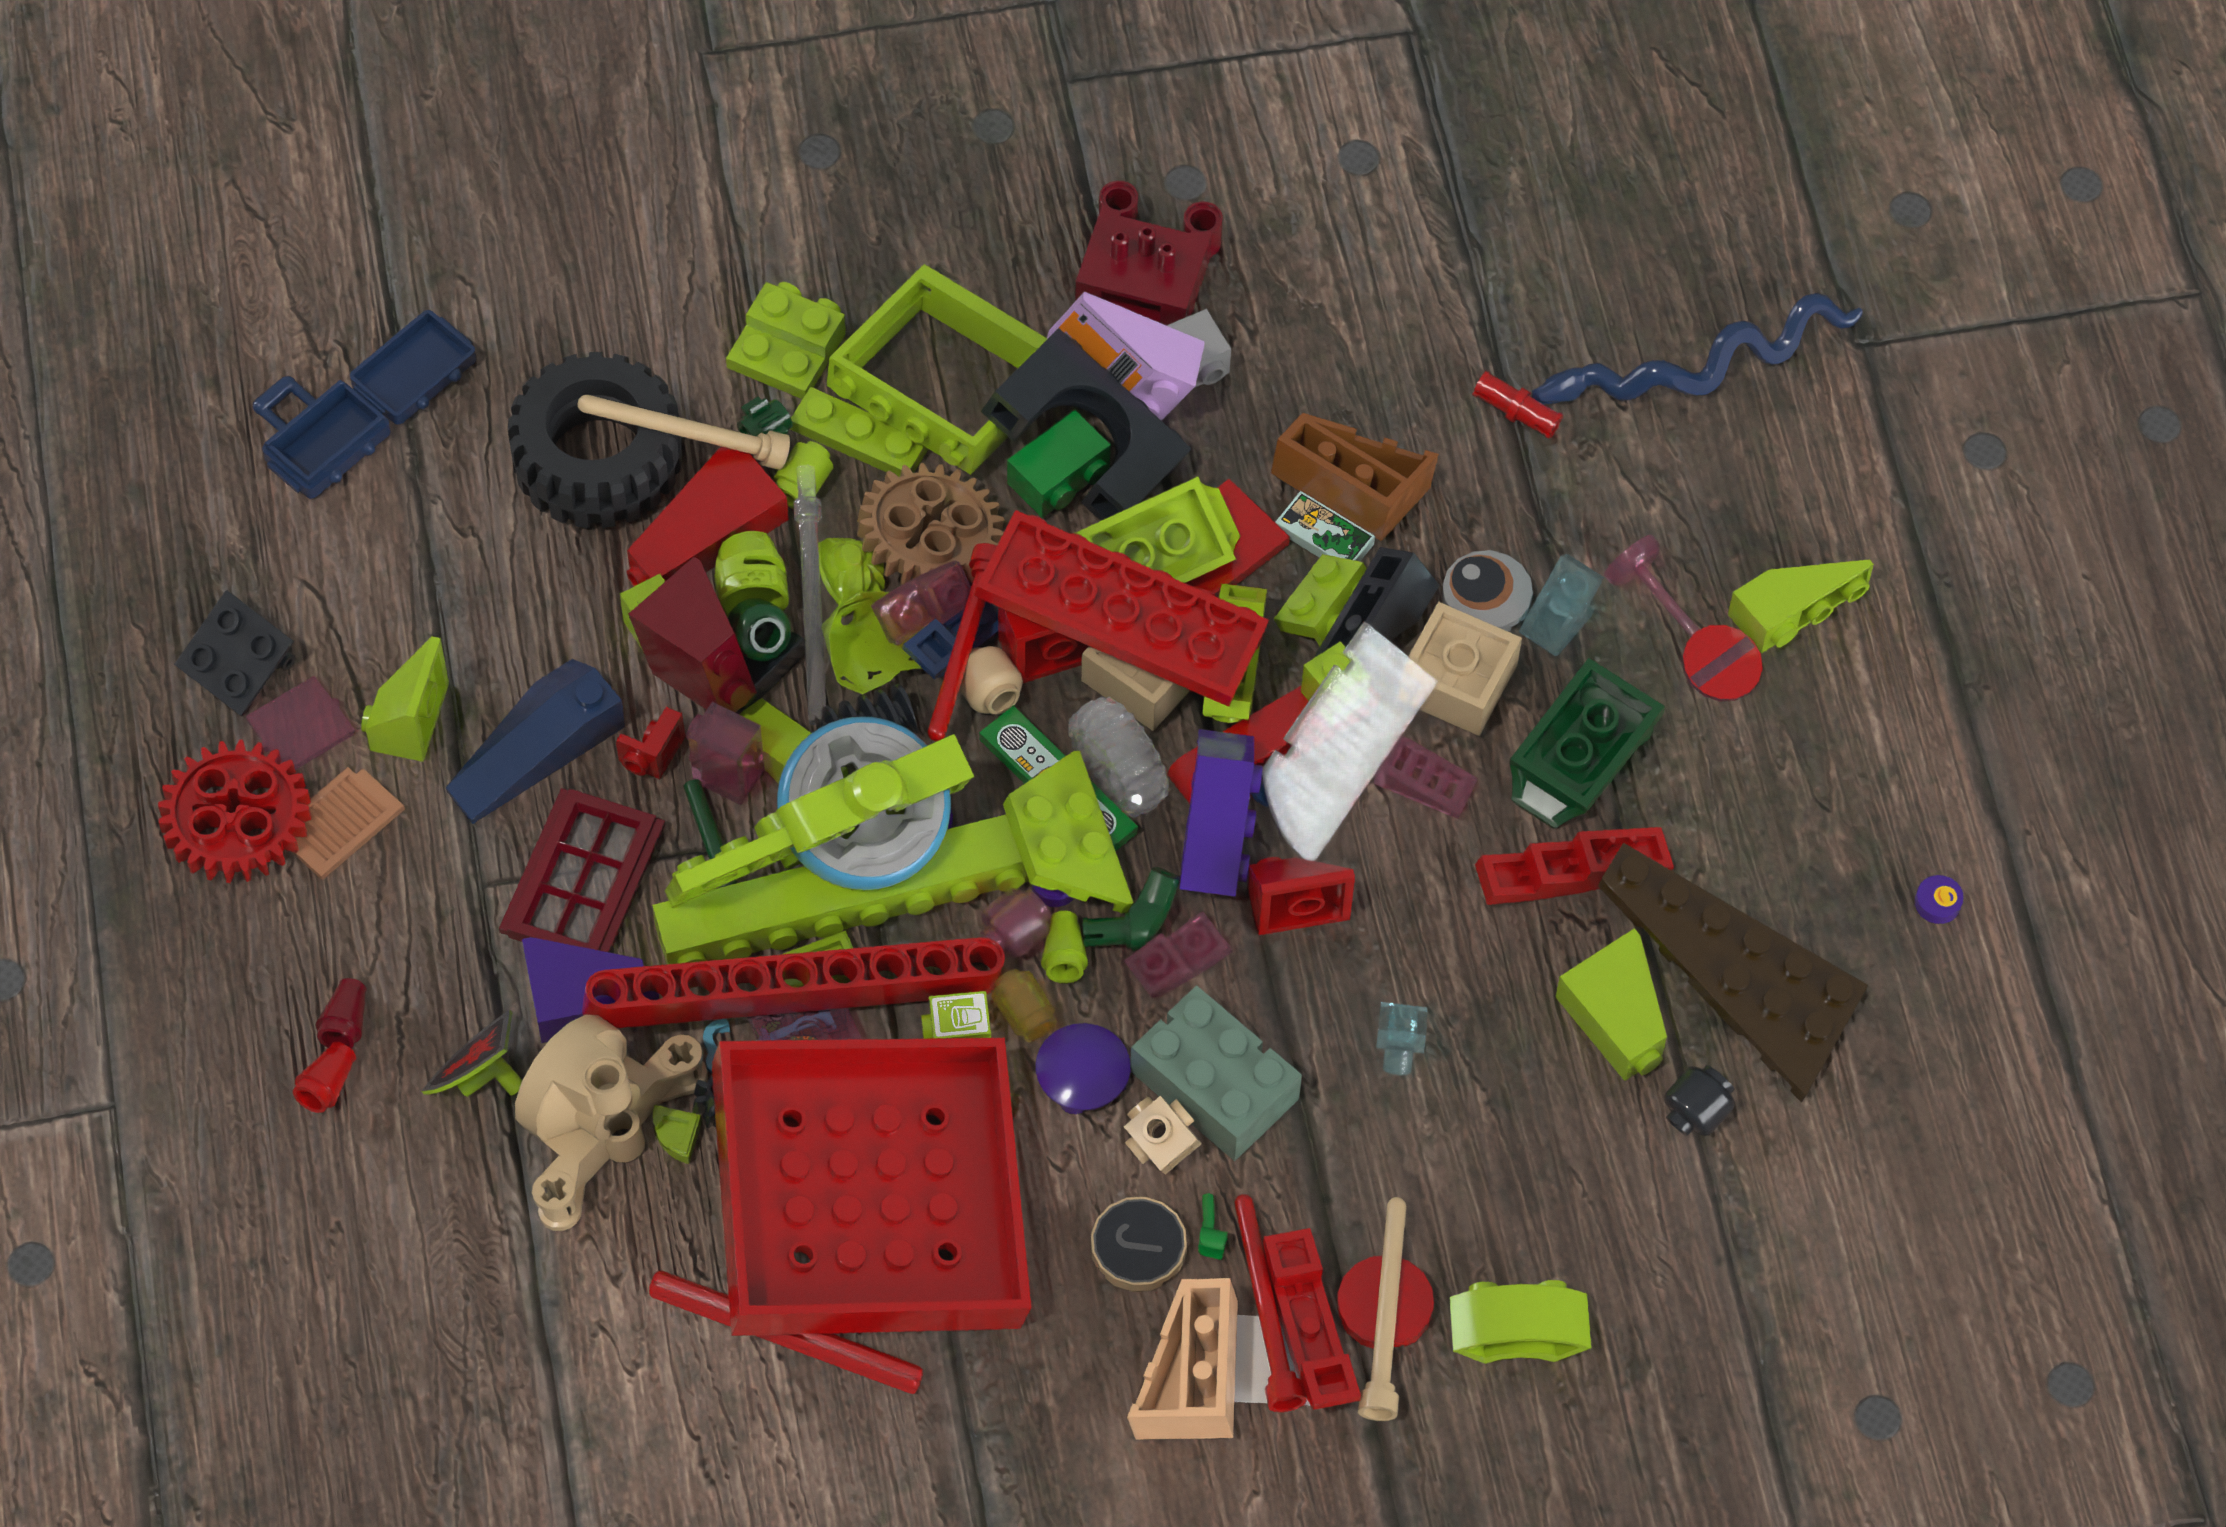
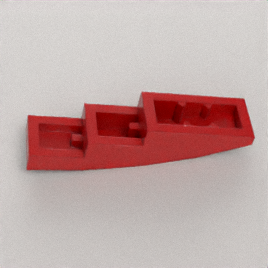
M1661 827L1580 831L1572 841L1530 843L1523 853L1481 855L1475 863L1487 905L1534 901L1600 889L1598 884L1623 843L1671 871L1674 865Z

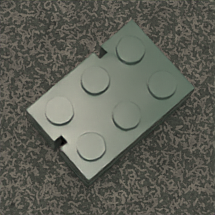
M1197 985L1167 1013V1024L1160 1019L1131 1047L1130 1072L1154 1093L1163 1097L1169 1105L1177 1099L1195 1120L1191 1125L1234 1162L1299 1100L1302 1078L1301 1073L1271 1048L1263 1054V1041Z

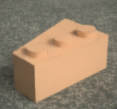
M1230 1278L1181 1279L1161 1330V1340L1152 1362H1149L1147 1365L1143 1386L1136 1403H1132L1127 1416L1136 1440L1233 1438L1238 1300Z

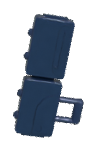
M425 310L351 371L350 380L353 389L347 383L339 380L316 399L298 384L293 377H282L255 399L252 406L256 414L263 417L278 430L262 447L267 467L295 492H301L309 499L317 497L332 483L340 482L343 474L365 455H372L375 452L376 446L390 435L388 419L397 425L404 423L419 409L427 408L430 400L451 382L459 381L462 373L476 362L475 347L468 338L443 317L437 316L431 310ZM293 393L308 407L287 424L271 409L289 394Z

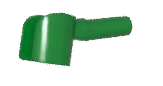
M1207 1193L1202 1196L1203 1222L1200 1230L1198 1253L1205 1257L1222 1260L1228 1232L1214 1229V1195Z

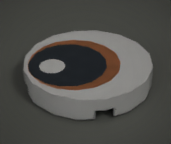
M1492 550L1474 551L1458 558L1447 570L1442 586L1443 604L1505 631H1510L1512 626L1518 624L1519 621L1521 623L1527 617L1533 597L1531 578L1523 565L1507 554Z

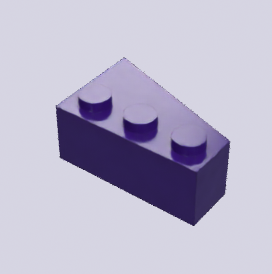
M1199 729L1197 738L1198 750L1195 771L1192 777V793L1180 871V889L1236 896L1237 882L1247 881L1250 855L1242 854L1244 837L1253 838L1256 810L1248 809L1250 793L1259 794L1262 765H1254V736Z

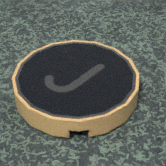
M1148 1197L1125 1198L1109 1205L1097 1218L1091 1233L1092 1260L1100 1272L1105 1275V1279L1114 1286L1132 1292L1152 1291L1162 1286L1163 1282L1169 1280L1172 1276L1174 1277L1181 1270L1187 1253L1186 1229L1178 1214L1163 1202Z

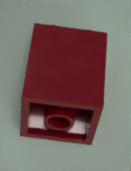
M696 557L688 561L628 613L652 674L725 722L738 709L745 706L757 693L735 633L701 561Z

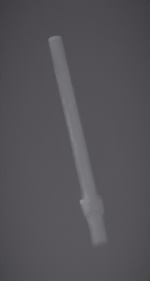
M801 465L797 467L798 498L794 500V519L796 522H799L808 718L810 725H816L815 716L821 721V709L826 706L817 522L822 519L821 500L816 497L815 467L812 465Z

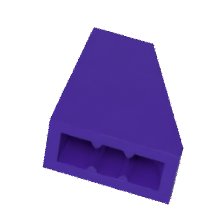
M538 938L522 939L541 1043L548 1042L569 1022L583 1016L582 1007L585 986L591 975L608 969L643 967V960ZM655 991L643 993L650 1000L660 999L659 993ZM607 995L595 997L602 1004L615 1002L612 997Z

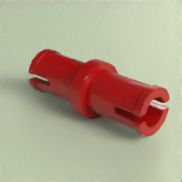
M1489 371L1483 373L1472 394L1474 397H1478L1506 413L1505 418L1511 422L1518 420L1541 433L1547 439H1551L1564 416L1562 413H1558L1530 397L1531 392L1523 387L1518 390L1493 376Z

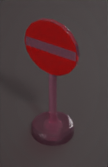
M1653 535L1644 536L1628 547L1608 566L1604 572V577L1612 585L1621 586L1638 575L1691 638L1684 647L1682 666L1683 673L1690 685L1704 697L1719 702L1736 701L1747 696L1758 684L1763 669L1761 653L1754 641L1741 630L1728 625H1709L1700 630L1647 569L1660 551V544Z

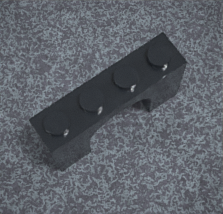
M1060 328L993 393L981 410V413L1013 442L1042 413L1053 407L1075 406L1099 418L1108 428L1113 438L1116 452L1114 465L1095 483L1081 503L1100 521L1144 502L1178 467L1192 449L1175 430L1166 426L1149 410L1142 400L1134 397L1116 380L1109 370L1101 367L1083 350L1082 346L1075 339L1068 337Z

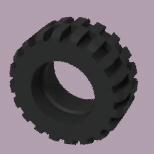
M589 352V357L578 358L577 354L563 357L564 363L556 366L552 362L540 369L541 377L537 379L535 376H532L522 386L523 395L519 394L515 397L511 406L512 416L508 419V436L513 469L523 494L530 496L531 503L538 510L545 512L550 509L552 519L562 523H566L568 519L575 520L576 527L590 528L591 523H602V528L616 526L615 521L625 518L628 523L640 518V511L644 508L648 511L653 510L661 503V493L665 495L670 493L676 483L675 475L681 471L683 461L682 437L584 413L578 408V400L583 395H591L679 417L675 397L669 394L668 385L657 375L652 377L651 368L637 361L632 365L629 364V357L614 354L613 358L603 357V352ZM594 420L619 423L636 435L630 445L618 454L598 460L575 458L564 453L556 446L561 436L569 429L581 423Z

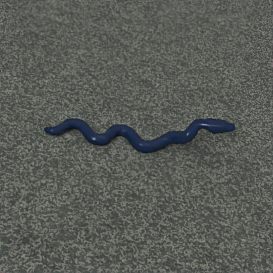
M1819 293L1803 296L1795 303L1788 315L1781 335L1774 342H1769L1761 330L1749 321H1738L1726 325L1714 339L1705 367L1700 372H1689L1665 360H1652L1640 364L1623 378L1603 364L1593 363L1582 368H1570L1552 375L1541 386L1532 390V398L1542 404L1574 401L1591 385L1599 386L1607 395L1619 401L1637 399L1657 385H1662L1687 395L1703 396L1714 391L1721 384L1736 347L1741 343H1745L1761 362L1771 365L1780 364L1791 358L1799 346L1808 319L1813 314L1821 315L1832 326L1837 328H1849L1858 322L1863 311L1861 308H1857L1845 313L1828 296Z

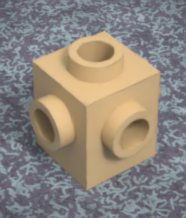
M1161 1096L1154 1101L1147 1097L1127 1114L1131 1121L1124 1128L1132 1137L1125 1142L1142 1164L1151 1159L1165 1175L1202 1144L1188 1128L1195 1120L1177 1099L1169 1105ZM1160 1125H1165L1166 1131L1164 1135L1160 1138H1154L1155 1129Z

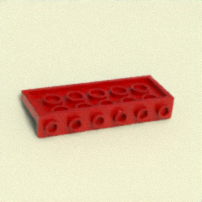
M1017 510L1013 513L974 593L975 597L1228 707L1236 694L1255 651L1262 642L1269 622L1268 619L1259 616L1250 608L1238 607L1216 597L1206 589L1192 587L1174 579L1167 572L1153 570L1131 560L1123 553L1109 551L1089 542L1079 534H1070L1047 524L1045 520L1038 516L1027 515Z

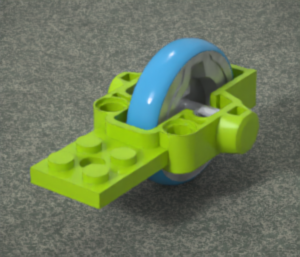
M861 716L831 722L807 736L787 760L778 786L777 811L758 821L754 827L758 839L749 842L747 837L743 836L721 846V852L716 854L713 859L706 861L703 855H699L677 866L678 871L672 874L673 878L664 891L673 908L780 860L785 869L803 864L821 879L844 888L874 890L898 884L920 871L935 855L948 828L951 813L950 795L964 789V786L974 775L955 734L927 745L907 728L881 718ZM852 763L857 770L843 778L841 767Z

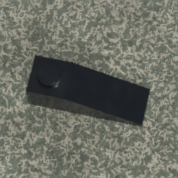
M1384 547L1378 549L1316 652L1315 657L1341 641L1358 663H1360L1419 621L1439 584L1414 552Z

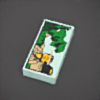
M1302 491L1298 493L1275 522L1290 536L1291 541L1319 558L1322 554L1361 561L1372 548L1375 541L1374 535Z

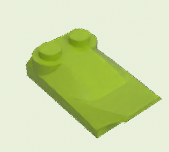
M1199 477L1075 533L1109 551L1123 553L1131 560L1153 570L1167 572L1174 579L1183 583L1236 560L1233 554L1234 548L1241 537L1219 488L1201 483Z

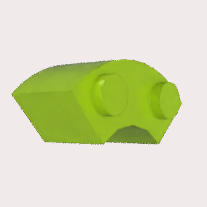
M1548 1280L1538 1285L1516 1284L1498 1286L1493 1282H1477L1469 1286V1291L1450 1297L1453 1352L1484 1364L1512 1358H1537L1556 1362L1591 1349L1587 1294L1567 1288V1284L1563 1281Z

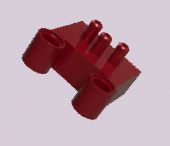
M1116 180L1107 183L1100 191L1099 215L1075 281V301L1083 292H1087L1166 326L1190 316L1210 257L1215 255L1221 247L1223 222L1221 210L1210 202L1200 201L1193 203L1184 212L1183 231L1139 221L1138 193L1136 188L1125 181Z

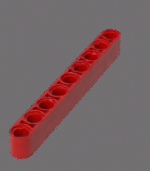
M978 937L608 969L595 972L589 977L585 986L582 1013L583 1016L599 1015L616 1028L920 1002L929 1001V996L986 991V994H989L998 984L1005 962V954L1002 947L996 941L990 938ZM975 962L983 963L990 970L980 971L971 964ZM929 966L937 967L944 974L933 975L925 968ZM883 970L890 971L898 978L886 979L878 972ZM844 975L851 980V982L839 983L835 981L831 976ZM797 979L804 986L799 988L792 987L785 980ZM750 983L757 990L748 992L740 989L737 985ZM694 987H703L710 992V994L705 996H699L694 994L690 989ZM655 991L661 994L663 998L650 1000L643 993ZM607 995L612 997L615 1002L602 1004L595 997Z

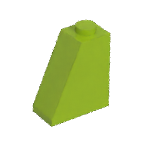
M1634 928L1561 975L1556 992V999L1624 1081L1638 1072L1643 1076L1654 1070L1663 1060L1662 1055L1667 1039L1641 936Z

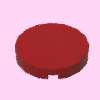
M1372 1256L1356 1263L1343 1277L1337 1294V1309L1345 1331L1358 1343L1374 1349L1382 1256ZM1405 1259L1401 1261L1394 1347L1402 1345L1406 1347L1415 1343L1428 1329L1434 1310L1432 1286L1424 1272Z

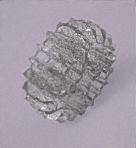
M1102 696L1095 701L1087 702L1069 719L1068 729L1069 737L1072 739V748L1075 751L1081 752L1091 781L1128 817L1136 818L1143 813L1147 814L1169 795V779L1165 775L1166 767L1161 763L1160 753L1156 751L1152 744V739L1147 736L1144 727L1140 726L1135 720L1133 713L1127 712L1123 704L1111 697L1105 698Z

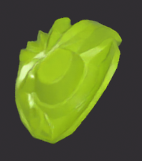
M826 538L818 543L817 560L821 578L827 591L837 602L838 606L858 592L883 591L884 563L873 565L871 563L873 551H863L862 541L851 538ZM854 609L846 611L842 617L848 615L849 613L854 611Z

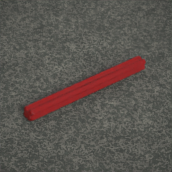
M662 1270L654 1274L649 1286V1295L652 1298L731 1327L729 1295ZM835 1334L754 1335L910 1394L916 1393L923 1378L921 1366Z

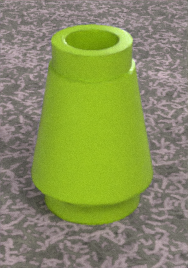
M1058 911L1050 917L1041 966L1046 971L1047 977L1054 982H1075L1083 976L1084 970L1088 966L1078 916L1071 911Z

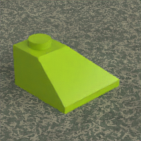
M431 636L378 689L373 706H366L362 717L361 730L367 734L370 751L424 762L449 686L441 638Z

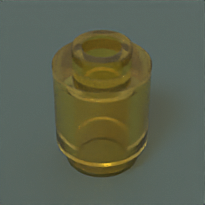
M1013 969L1004 973L996 980V988L992 992L991 997L1015 1035H1021L1024 1041L1031 1042L1043 1037L1054 1028L1057 1023L1053 1015L1055 1008L1031 971L1020 972L1018 969Z

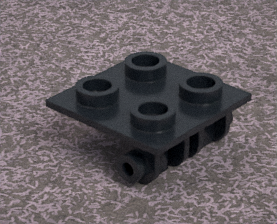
M226 590L174 665L240 716H243L275 669L288 670L294 664L296 657L292 654L291 646L295 641Z

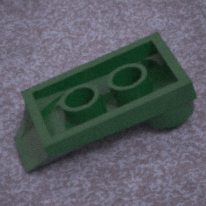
M1588 658L1510 758L1509 764L1512 774L1511 800L1515 805L1551 828H1557L1568 820L1586 813L1636 749L1650 739L1654 726L1664 714L1665 706Z

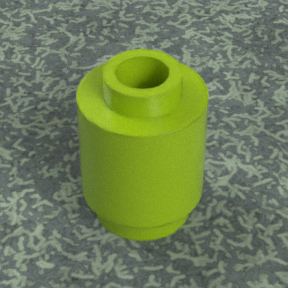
M808 441L807 444L802 442L796 443L789 453L783 468L778 470L773 477V481L787 496L789 508L800 510L804 504L811 503L833 470V463L829 459L830 453L816 442Z

